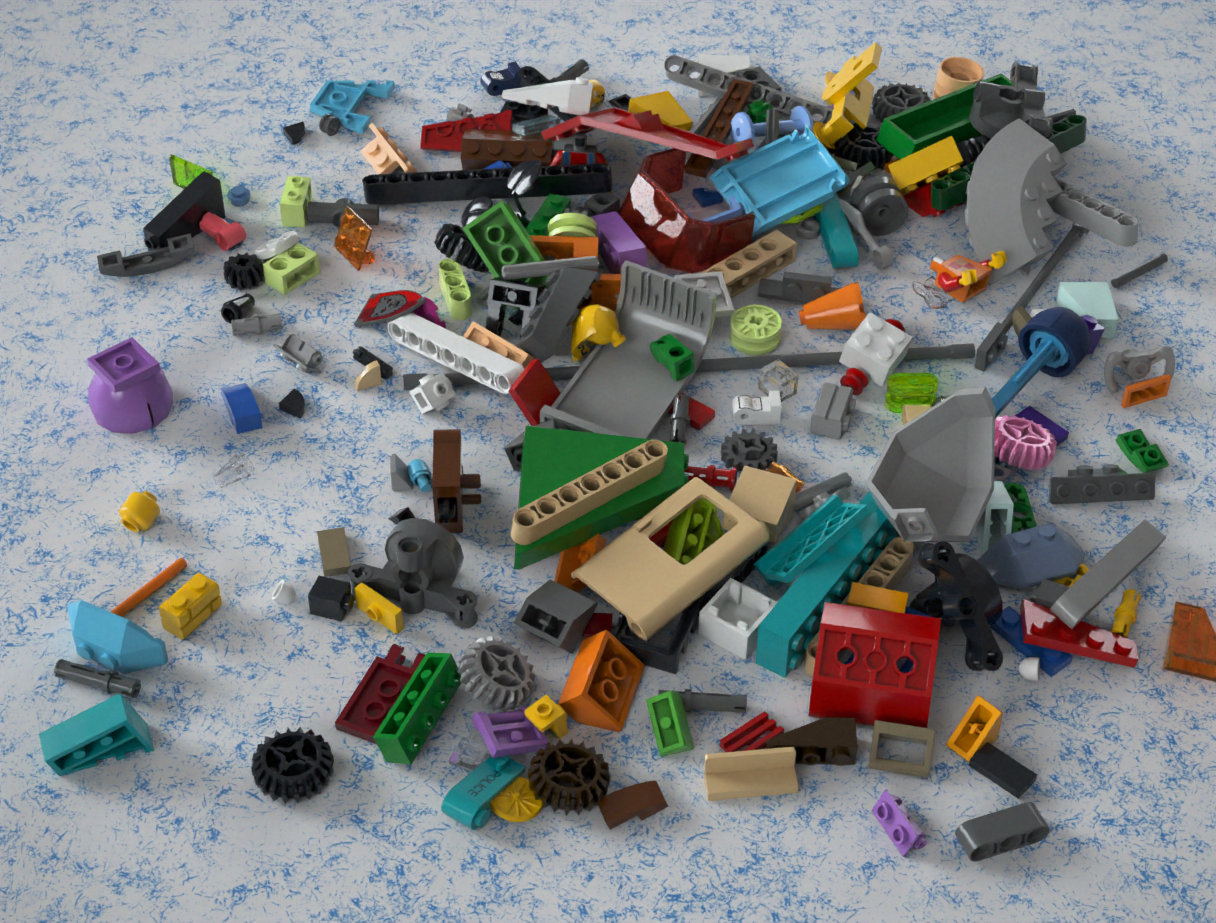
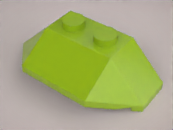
M700 498L678 515L669 527L663 551L680 564L685 565L722 537L724 533L716 515V506L706 498Z

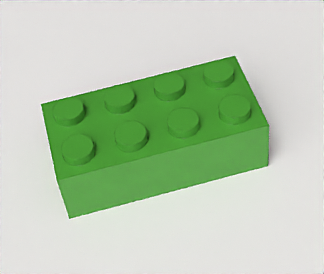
M502 200L462 228L494 278L503 277L502 267L504 265L546 261L509 203ZM549 275L514 280L547 286L545 282Z

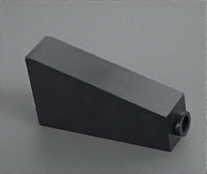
M205 171L196 177L143 228L146 247L152 251L168 247L167 239L190 233L192 238L203 232L200 229V222L203 219V215L208 212L216 214L222 219L226 218L220 180Z

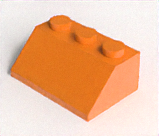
M608 630L584 639L558 705L577 723L615 732L622 731L645 665Z

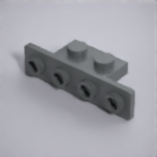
M784 271L783 281L760 279L757 296L767 299L808 303L839 288L831 287L832 277Z
M1114 464L1103 465V468L1093 469L1092 466L1086 465L1077 466V470H1068L1067 477L1050 478L1049 502L1051 504L1153 500L1155 498L1156 476L1153 473L1128 474L1119 468L1118 465Z

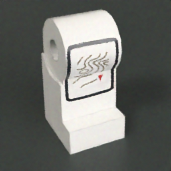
M779 390L769 391V396L751 397L745 394L736 396L732 400L734 421L741 425H780L781 400Z

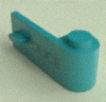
M491 755L451 788L442 802V813L471 830L484 827L491 815L489 811L490 802L526 771V767L511 759L510 756L493 758Z

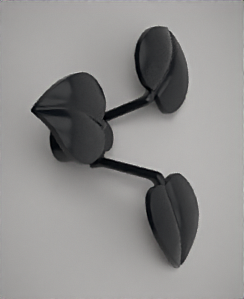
M540 160L527 161L517 165L510 173L507 181L508 188L513 190L511 195L519 212L514 211L525 229L531 221L525 217L526 211L523 210L517 194L524 196L532 189L543 162ZM478 197L471 201L462 214V226H466L489 210L493 205V201L488 197Z

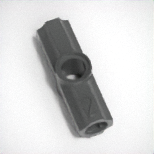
M341 198L336 203L309 202L307 218L309 222L333 223L341 229H346L352 224L378 225L379 206L374 204H354L346 198Z

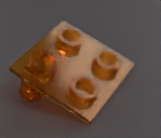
M346 206L333 247L360 271L362 264H372L375 260L374 253L367 250L373 229L349 206Z

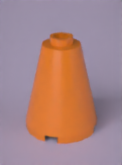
M858 282L850 283L802 305L803 310L799 311L801 325H806L807 329L856 330L866 317Z

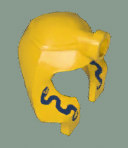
M594 304L581 309L578 316L569 325L572 326L571 355L574 362L581 360L590 352V348L586 346L588 340L591 346L611 343L614 347L619 346L626 340L624 334L621 335L619 331L616 313L601 305Z

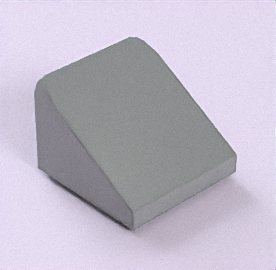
M392 454L390 456L392 490L411 491L413 483L407 473V465L396 454Z

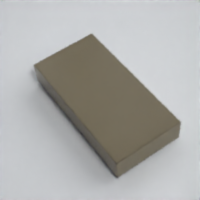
M344 527L317 531L324 577L347 574L351 563Z

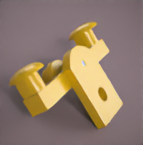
M877 42L860 56L856 57L854 55L843 64V69L837 74L828 71L825 75L827 87L822 94V99L828 105H834L831 120L825 125L821 122L814 123L813 132L827 149H836L835 142L854 128L850 123L852 119L863 130L867 127L874 86L866 77L875 71L879 65L882 47Z

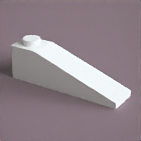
M577 77L576 80L503 90L502 99L525 104H532V101H536V104L542 108L558 106L560 112L584 115L589 113L593 83H589V79Z

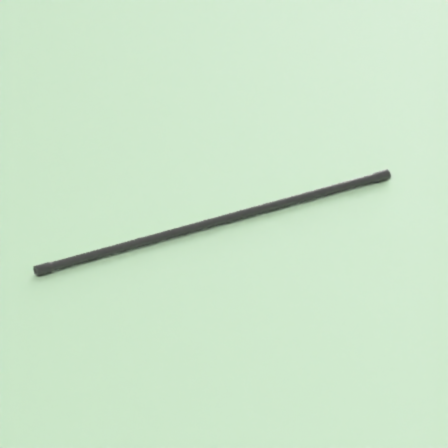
M973 343L908 348L907 354L902 361L974 358L975 346ZM842 352L702 359L696 372L778 368L779 364H783L786 367L842 364L839 362ZM581 366L545 369L552 380L572 379ZM444 373L452 385L482 384L461 373ZM403 374L404 389H414L421 385L419 380L428 374Z

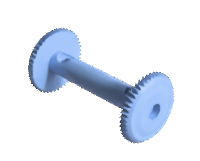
M804 106L795 107L791 111L790 120L779 121V134H793L796 129L800 136L805 132V125L809 126L813 131V118ZM738 112L731 121L730 135L733 144L749 138L753 141L754 137L766 136V122L753 124L747 113Z

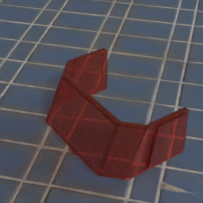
M673 148L648 155L643 159L621 203L618 214L660 264L662 263L666 268L694 274L709 269L730 255L751 245L755 215L748 213L717 223L691 218L668 195L682 189L686 151Z

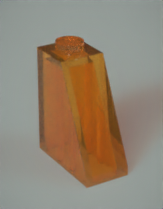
M1175 602L1169 624L1163 670L1216 682V633L1205 608Z

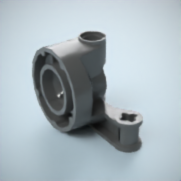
M1014 62L1010 72L1012 86H999V84L978 81L974 89V102L969 114L972 126L981 134L992 139L1006 125L1020 118L1043 137L1048 138L1052 131L1053 121L1052 118L1045 117L1043 110L1045 92L1038 90L1037 87L1038 66L1020 65L1019 62Z
M418 518L400 521L386 540L385 552L388 562L383 569L359 563L352 565L347 571L348 579L351 581V594L354 595V600H356L355 587L362 582L383 597L400 601L402 611L407 614H418L426 608L444 613L460 628H470L477 623L478 615L475 611L477 596L471 591L452 587L464 559L461 545L452 533L437 523Z

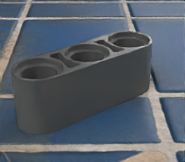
M1026 802L968 820L956 829L955 835L969 859L976 862L1037 843L1049 834L1050 828L1033 802Z

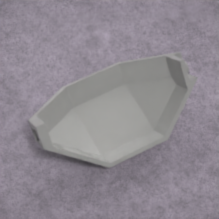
M986 386L962 388L894 431L874 466L866 485L876 505L905 542H970L994 491L995 406Z

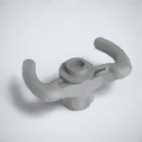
M1161 345L1144 352L1132 349L1110 353L1104 366V378L1107 388L1111 393L1118 391L1113 374L1116 365H1119L1121 371L1131 378L1142 379L1150 372L1151 365L1164 358L1166 366L1163 375L1169 374L1173 377L1175 356L1172 348L1168 345Z

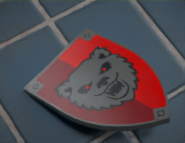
M411 290L372 294L354 325L359 327L393 321L420 307L426 301L419 293Z

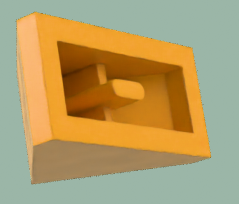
M978 695L946 745L970 762V759L987 742L992 744L997 740L1003 712Z

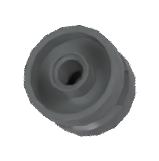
M875 176L862 181L854 189L850 197V205L863 214L865 226L873 236L888 235L896 231L904 224L908 216L909 207L895 181L889 177Z

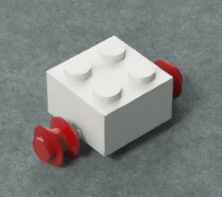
M869 312L845 343L839 362L849 367V369L846 371V375L840 379L841 386L852 388L853 395H860L863 392V388L868 385V379L880 386L885 384L906 356L913 338L906 333L900 321L894 319L884 321Z

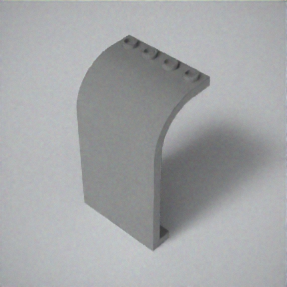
M626 260L621 266V288L615 310L621 335L624 334L626 340L617 347H614L611 343L607 345L597 344L551 407L544 405L540 410V424L554 419L557 428L562 430L651 439L674 405V396L681 395L704 356L714 325L717 293ZM666 334H670L679 340L694 355L695 372L678 382L671 377V372L662 363L655 360L650 351V343Z

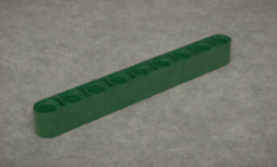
M1071 115L1054 123L1051 134L1046 139L1056 146L1060 154L1082 144L1086 140V117ZM975 162L932 182V208L946 210L967 200V184L970 181Z

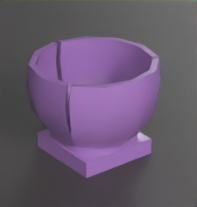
M133 337L87 358L88 366L95 372L88 388V404L98 425L111 432L134 434L152 429V423L155 427L168 416L173 403V392L159 362ZM147 405H149L150 412H151V415H152V423H151V417H150V413H149V410H148V406H147Z

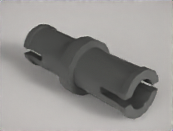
M678 394L673 398V414L670 416V424L672 425L670 441L679 442L681 440V443L686 445L687 426L690 425V417L688 416L690 398L687 395L681 394V401H679Z

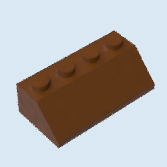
M466 129L462 138V169H485L496 161L508 162L512 168L523 162L540 160L543 162L542 166H549L553 159L554 141L552 138L544 140L541 132Z

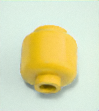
M143 491V493L132 492L119 509L120 522L133 532L148 530L160 514V507L156 503L157 498L147 491Z

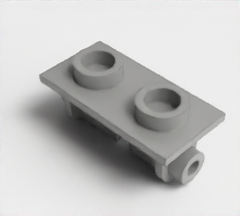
M286 333L282 338L283 343L281 346L273 344V347L281 352L280 356L290 362L295 361L297 363L296 367L299 370L308 374L310 371L321 374L322 371L316 368L323 360L321 352L309 344H305L295 334Z

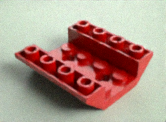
M825 602L818 637L808 716L817 718H855V723L874 726L875 720L927 728L941 619ZM849 650L854 654L855 658L850 664H842L837 658L839 652ZM903 658L912 661L914 668L911 672L902 673L896 666L897 662Z

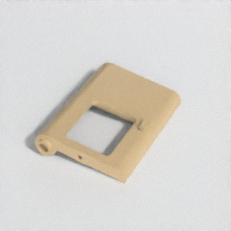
M694 477L572 572L571 577L573 579L579 578L625 615L634 635L641 640L647 641L769 542L770 531L764 522L757 521L704 481ZM706 498L736 520L738 524L688 564L682 565L649 539L697 500Z

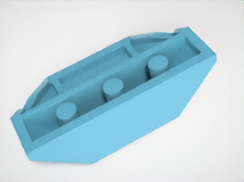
M83 600L70 602L67 605L76 651L82 658L91 659L109 670L114 669L123 674L165 665L169 661L165 642L158 637L153 638L148 631L132 621Z

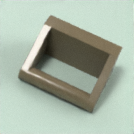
M875 720L868 768L929 778L935 729ZM879 738L926 745L924 765L877 758Z

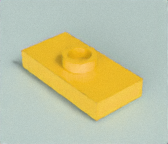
M362 582L355 587L356 606L365 612L371 620L378 621L395 634L404 629L401 608Z

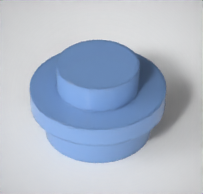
M235 186L228 191L227 197L232 205L240 207L249 202L251 194L249 189L243 186Z

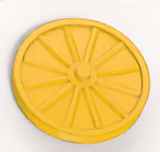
M518 777L490 802V808L496 815L505 820L525 822L535 818L540 813L542 800H535L534 792L530 791L529 779Z

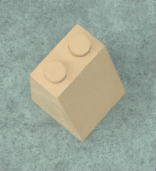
M744 466L729 500L757 521L764 522L770 531L769 542L776 543L793 517L797 479ZM724 512L723 529L730 530L738 522Z

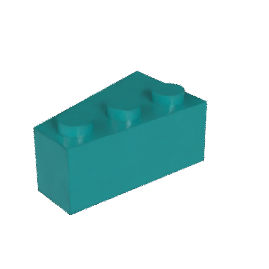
M121 693L39 733L44 761L59 776L98 766L97 761L115 756L117 761L125 759V754L141 749H144L145 753L154 751L148 724Z

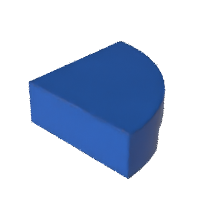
M704 188L693 189L692 195L702 208L723 203V197L715 190L713 193L704 191Z

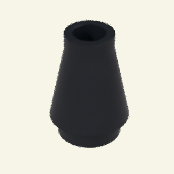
M244 294L241 297L225 302L221 309L223 319L232 324L231 320L243 319L255 305V299L250 294Z

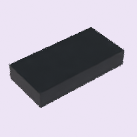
M989 742L969 762L970 767L1018 799L1030 788L1037 778L1036 773Z

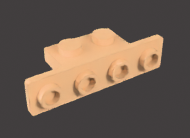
M371 123L369 127L377 137L361 150V153L378 174H391L399 166L406 173L417 172L409 161L405 163L408 159L401 150L396 151L399 147L391 138L387 140L389 135L381 126L377 129Z

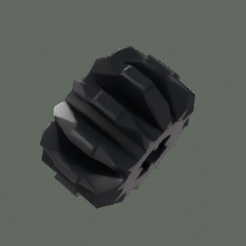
M246 252L244 255H240L237 253V256H229L228 261L224 262V279L226 284H230L233 289L238 287L240 291L244 288L250 290L252 286L258 287L259 282L264 280L263 263L261 259L257 258L256 254L249 255Z

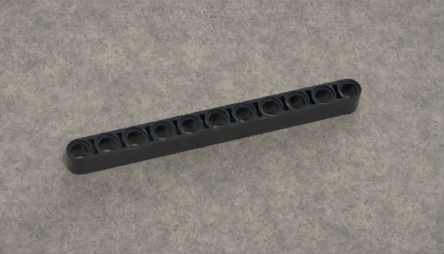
M604 163L542 166L532 189L524 196L517 194V197H544L549 194L560 196L586 195L610 192L613 189L611 166ZM514 168L368 175L362 179L365 202L378 205L474 200L478 197H488L490 199L513 198L511 195L513 190L508 188L507 181Z

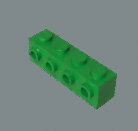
M426 653L373 736L387 763L409 765L413 763L461 685V682H459L461 674L457 672L459 668L452 654Z

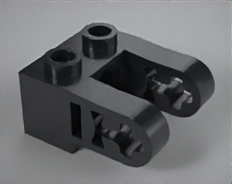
M503 277L490 279L485 328L501 337L506 306L510 305L520 307V310L524 311L522 330L529 323V314L538 305L539 301L537 298L546 285L514 279L504 280Z

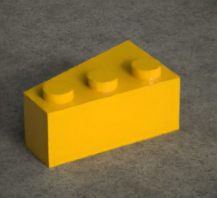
M950 136L891 163L888 167L893 180L901 194L904 195L917 190L919 186L925 183H932L945 173L950 174L960 169L963 159L953 137Z

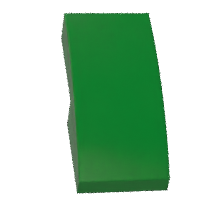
M1141 429L1117 436L1115 441L1131 463L1143 473L1168 467L1169 464L1158 445H1150Z

